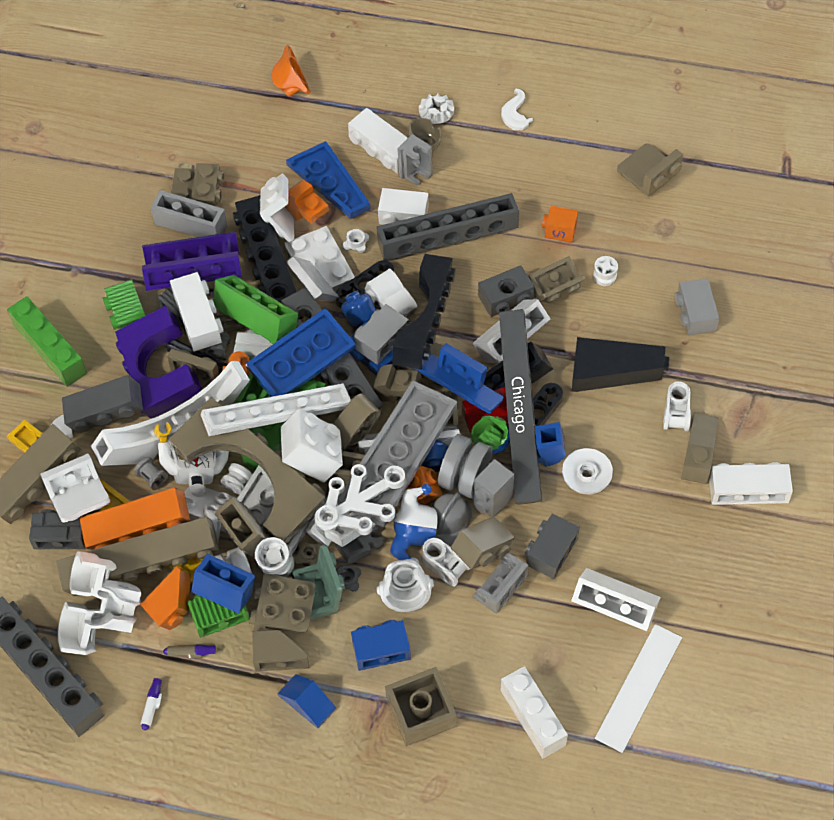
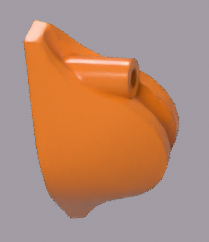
M289 45L285 46L281 58L272 69L273 83L285 92L288 97L297 92L310 94L311 91L291 47Z

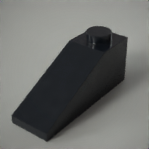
M529 342L528 353L532 384L552 371L553 367L544 351L533 342ZM503 361L486 372L484 385L493 391L505 387Z

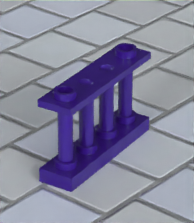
M236 232L142 245L146 264L142 265L146 291L170 288V280L198 272L200 280H205L206 282L231 275L242 277Z

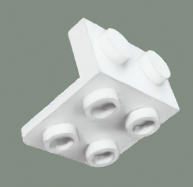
M282 173L276 178L272 177L269 179L265 186L261 188L260 215L266 223L270 222L280 238H285L290 243L294 240V218L284 207L288 204V179Z
M85 454L40 474L61 522L76 520L86 513L101 509L110 502L89 454Z
M188 487L184 493L190 520L193 521L206 516L213 521L219 543L221 523L217 519L218 517L215 516V512L233 496L206 487L200 493H193Z

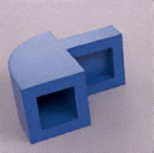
M560 422L535 426L539 463H543L545 467L559 463L565 457L564 433Z

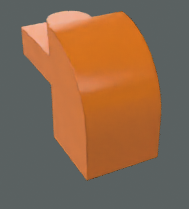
M301 180L288 190V204L284 207L297 221L304 217L312 224L329 211L328 204L313 192V186L310 183Z

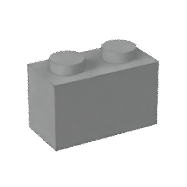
M708 278L679 282L678 292L674 294L676 306L681 309L680 322L682 327H686L687 334L695 335L716 332L719 315Z
M385 304L380 310H376L372 314L370 320L364 326H360L354 334L355 349L378 365L393 350L398 330L409 325V319Z
M495 459L474 479V505L482 514L487 513L490 517L496 516L513 498L514 474Z

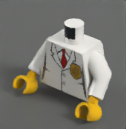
M168 422L165 423L166 433L164 434L159 431V424H157L154 428V434L160 439V442L157 443L160 464L170 475L174 476L176 483L189 484V490L193 493L202 492L205 489L204 484L212 483L213 476L219 474L226 465L229 451L209 452L188 464L170 447L169 441H167V435L171 432V425Z

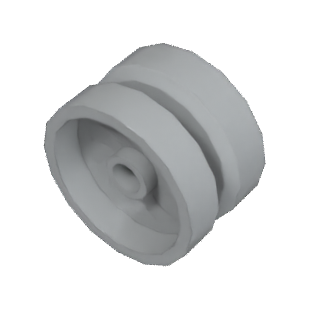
M457 434L451 441L442 461L438 476V486L450 491L458 486L459 494L473 499L474 479L490 464L492 447L481 442L472 447L470 438Z

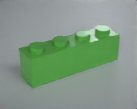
M235 275L215 280L213 297L215 307L222 311L223 314L235 319L239 324L253 330L255 334L269 340L271 344L276 343L296 329L297 312Z
M28 296L7 309L13 325L67 387L87 374L82 358Z

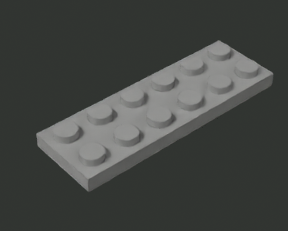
M411 382L360 463L365 466L367 477L361 483L359 493L383 480L385 470L390 466H399L404 470L405 483L398 489L389 488L367 501L368 503L379 505L391 504L394 508L396 507L457 407L456 400L418 382ZM356 471L354 474L356 476H361L363 472ZM394 477V478H392L390 481H392V482H397V481H399L400 479L397 478V477ZM351 478L345 486L344 492L338 497L337 505L346 501ZM385 510L382 514L390 515L392 512ZM351 511L361 517L370 518L373 523L381 527L386 523L377 515Z

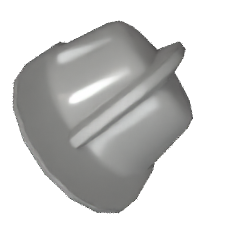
M459 493L442 495L431 506L437 512V529L434 538L441 539L448 546L453 545L460 531L466 528L472 517L471 506Z

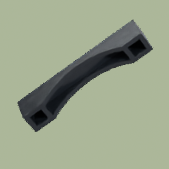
M424 254L419 272V288L424 293L428 304L416 320L398 330L393 345L392 365L422 370L424 361H429L431 346L429 345L434 344L436 338V330L434 329H439L440 312L444 313L446 306L445 297L450 295L451 283L449 282H454L456 268H452L453 258Z

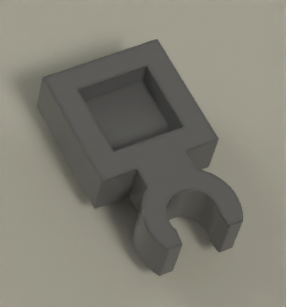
M373 527L370 534L360 535L343 547L335 543V547L348 565L371 555V548L378 549L384 545L383 536L377 539L372 538L377 536V527Z

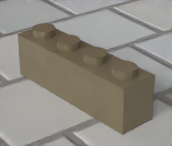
M53 423L0 478V517L9 524L18 520L23 515L24 510L32 502L36 501L46 488L40 474L76 459L78 453L82 450Z

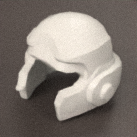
M412 559L394 561L387 566L384 579L379 582L377 587V594L381 596L382 601L388 608L397 612H411L422 608L429 601L434 582L433 579H430L429 575L424 573L417 561Z

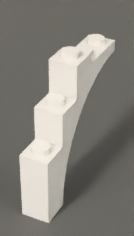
M231 361L218 377L188 401L160 416L138 424L121 428L103 429L91 447L101 466L138 464L146 457L154 459L158 454L157 443L160 442V439L154 434V428L157 424H159V431L164 434L166 433L165 423L168 422L171 425V432L167 435L168 441L169 437L211 396L217 402L222 400L227 405H231L250 379L239 361Z

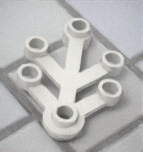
M361 464L354 465L351 469L352 478L346 501L338 506V497L345 490L344 481L339 477L332 478L329 481V494L326 505L320 507L315 513L317 527L324 531H331L338 526L357 529L361 535L370 534L373 530L371 519L368 517L357 519L344 516L350 511L377 515L384 522L392 521L395 517V509L391 504L379 505L368 503L367 501L389 488H401L405 483L404 470L399 466L388 467L385 470L383 480L359 493L361 483L367 477V471L365 466ZM356 471L363 472L361 476H356L354 473ZM394 477H397V478L400 479V480L397 481V482H392V481H390V480H391L392 478H394ZM334 484L341 485L338 489H334L332 486ZM385 510L392 512L390 515L382 514ZM327 516L333 518L331 521L328 522L323 520ZM363 523L369 524V527L363 529L360 527V525Z

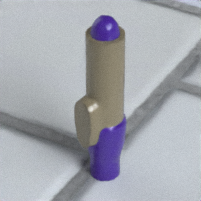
M204 644L168 646L163 650V653L168 655V657L187 656V659H199L205 655L216 654V646Z

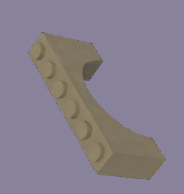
M211 396L168 439L170 447L188 464L199 456L214 451L235 452L257 463L269 477L274 489L273 508L263 524V529L269 537L279 538L287 544L315 515L316 511L325 505L324 491L317 484L313 483L311 485L304 479L306 476L303 472L282 462V453L277 449L275 451L271 450L267 446V440L259 433L254 435L249 429L209 436L201 417L202 410L227 405L222 400L217 402Z

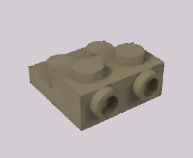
M196 163V169L175 168L171 193L217 207V203H221L222 191L219 188L220 184H224V171L220 170L219 164Z

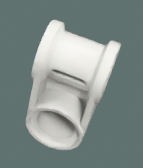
M674 382L669 386L663 418L664 430L670 427L681 428L689 432L691 392L689 386L683 382ZM678 395L681 396L683 399H676L673 396Z
M431 538L424 543L423 564L440 576L447 584L455 587L458 584V578L465 570H470V568L441 539ZM430 551H437L440 555L432 557L428 553Z

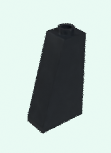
M577 337L571 392L662 380L663 371H668L669 357L665 356L666 347Z

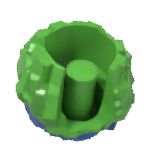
M483 416L473 426L471 433L473 446L481 442L492 447V454L496 455L499 452H504L510 444L507 422L497 416Z

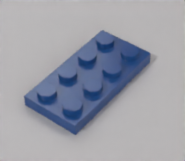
M324 308L248 361L246 368L270 397L289 394L354 350L356 344L327 309Z

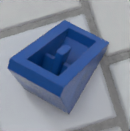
M297 674L277 693L281 699L316 728H319L336 709L334 704L313 680Z

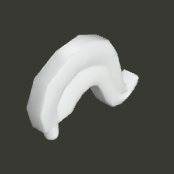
M516 88L514 90L516 96L505 103L501 109V119L512 130H524L529 127V123L533 121V118L526 119L524 115L516 111L525 101L524 92Z

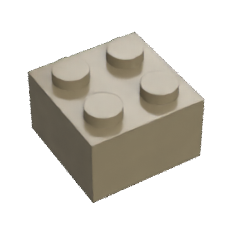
M437 667L385 686L387 701L406 746L457 727V714Z

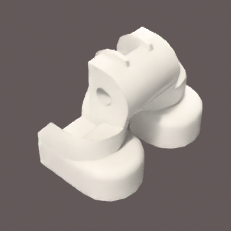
M77 551L71 570L70 592L71 594L82 596L92 595L102 599L100 609H87L85 605L78 603H64L57 636L61 652L82 655L96 652L95 634L96 629L99 628L132 632L133 624L136 623L137 619L134 616L135 607L141 603V591L135 585L108 580L110 571L117 568L116 564L111 560L101 559L93 553Z

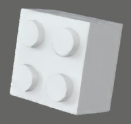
M298 408L281 426L282 462L323 483L343 465L340 429L335 425L317 418L313 413H308Z

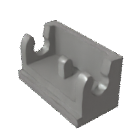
M412 134L397 148L398 171L401 179L405 178L415 185H420V180L414 177L416 174H420L427 179L433 175L432 146Z
M507 553L481 588L479 587L476 590L473 598L497 614L528 576V564Z

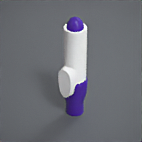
M158 678L153 679L147 694V701L140 723L143 730L151 727L155 709H158L160 705L162 680Z

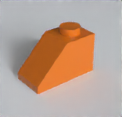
M178 566L140 604L160 627L168 630L180 625L184 615L189 611L188 601L191 574Z

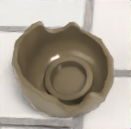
M417 118L408 125L407 138L413 134L432 146V151L438 148L442 140L440 128H434L430 119Z

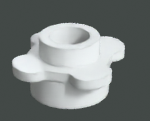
M359 229L348 231L347 240L343 243L344 249H352L359 253L364 252L369 235Z

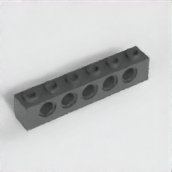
M510 193L377 226L378 245L383 260L387 261L519 228V209L513 194Z
M307 288L281 300L283 305L298 313L296 328L304 323L299 320L300 317L305 316L310 319L321 311V308ZM350 353L318 374L323 382L327 381L329 386L344 383L349 396L365 394L382 414L383 404ZM338 375H345L348 379L340 381L336 377Z
M2 596L0 598V647L74 733L80 737L104 717L100 708L103 705L102 701L94 692L90 695L86 692L84 688L87 685L77 673L74 676L71 675L68 671L70 665L61 655L56 657L51 652L54 650V647L46 637L40 639L35 634L38 629L30 619L24 621L20 617L22 611L14 601L8 603ZM16 624L12 630L5 631L9 625ZM32 642L28 648L21 649L23 644ZM44 660L48 661L45 666L40 668L37 667L39 662ZM64 679L61 685L53 686L56 680ZM73 698H81L77 704L69 705Z

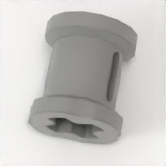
M151 457L142 459L134 470L135 475L144 478L152 490L160 488L168 478L167 472L160 470L154 464Z

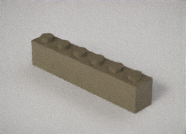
M206 516L87 551V553L96 554L99 558L111 560L116 564L117 568L110 571L108 580L116 581L122 579L123 582L137 579V574L159 573L163 571V567L171 564L173 567L186 565L189 559L198 557V560H202L207 554L213 556V552L220 549L213 521ZM75 555L56 560L62 590L71 594L70 576Z

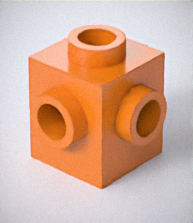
M420 466L407 489L419 488L424 484H429L432 488L431 493L427 495L421 494L417 497L419 504L429 505L442 496L443 493L440 486H438L437 473L431 468Z

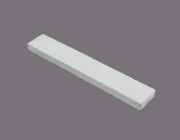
M343 383L204 409L201 412V417L208 435L213 436L285 422L298 408L308 413H313L315 416L345 409L351 399Z

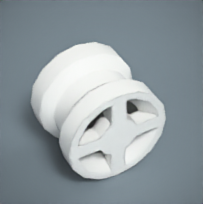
M610 256L598 258L594 265V281L601 286L612 285L617 278V261Z
M232 463L228 468V475H224L221 479V484L227 490L240 495L252 474L245 467Z

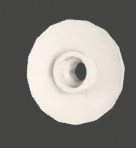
M589 448L575 450L569 454L563 463L562 475L566 484L574 491L582 494L601 492L609 485L613 474L611 462L605 454L596 449ZM589 473L591 477H584L583 474Z

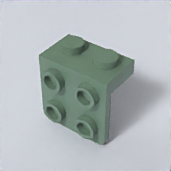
M327 545L320 546L317 564L292 570L291 573L292 579L313 582L316 586L310 620L337 613L339 603L342 602V590L345 589L343 577L341 574L337 575L335 570L336 559L334 553L329 552Z

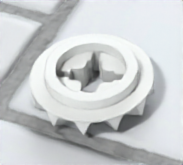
M438 93L436 96L428 94L426 99L421 100L419 114L421 118L430 119L432 124L447 122L454 114L453 100H449L447 95L442 97ZM433 105L440 107V112L436 108H433Z

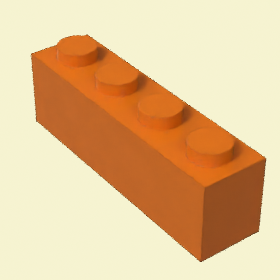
M175 487L79 518L85 548L90 550L191 521L185 493Z

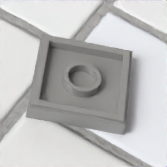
M294 256L287 261L289 267L315 299L334 302L339 297L311 261Z

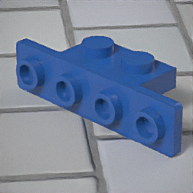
M447 343L440 349L439 358L430 354L429 361H424L422 370L415 369L488 414H491L503 401V396L484 385L488 367Z

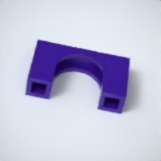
M167 306L115 331L118 339L116 342L117 349L124 357L122 365L130 377L140 384L143 411H140L141 414L145 413L150 419L178 407L202 391L197 373L187 364L161 377L150 378L147 376L146 367L152 353L162 345L183 335L177 316Z

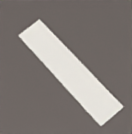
M656 624L654 625L595 737L596 740L623 753L682 639L681 636Z

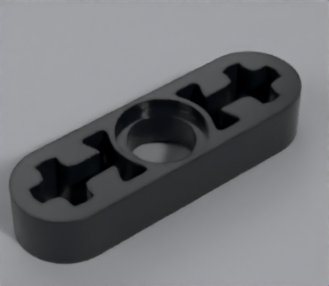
M386 260L378 261L338 288L336 294L339 296L336 299L337 306L341 309L342 304L346 301V298L342 299V296L346 297L353 292V289L358 291L359 294H364L365 289L360 288L358 285L363 281L369 282L379 276V271L385 272L391 269L394 272L392 263Z
M545 384L533 398L534 409H542L545 413L542 417H535V426L544 425L561 404L563 390L558 384ZM552 393H555L556 397L552 396L548 400V404H546L545 402L547 400V394L551 395Z

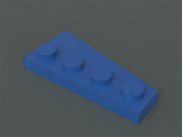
M326 141L286 159V164L306 182L310 183L315 190L350 219L371 210L369 201Z

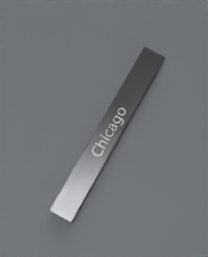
M518 309L499 312L515 502L517 505L542 502L525 311Z

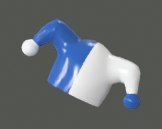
M424 484L419 488L407 489L402 496L401 509L394 518L396 536L390 548L391 554L398 560L412 559L419 563L418 559L410 557L406 550L411 545L423 546L428 539L435 537L437 529L436 509L417 502V497L421 494L427 495L431 493L432 488L429 484Z

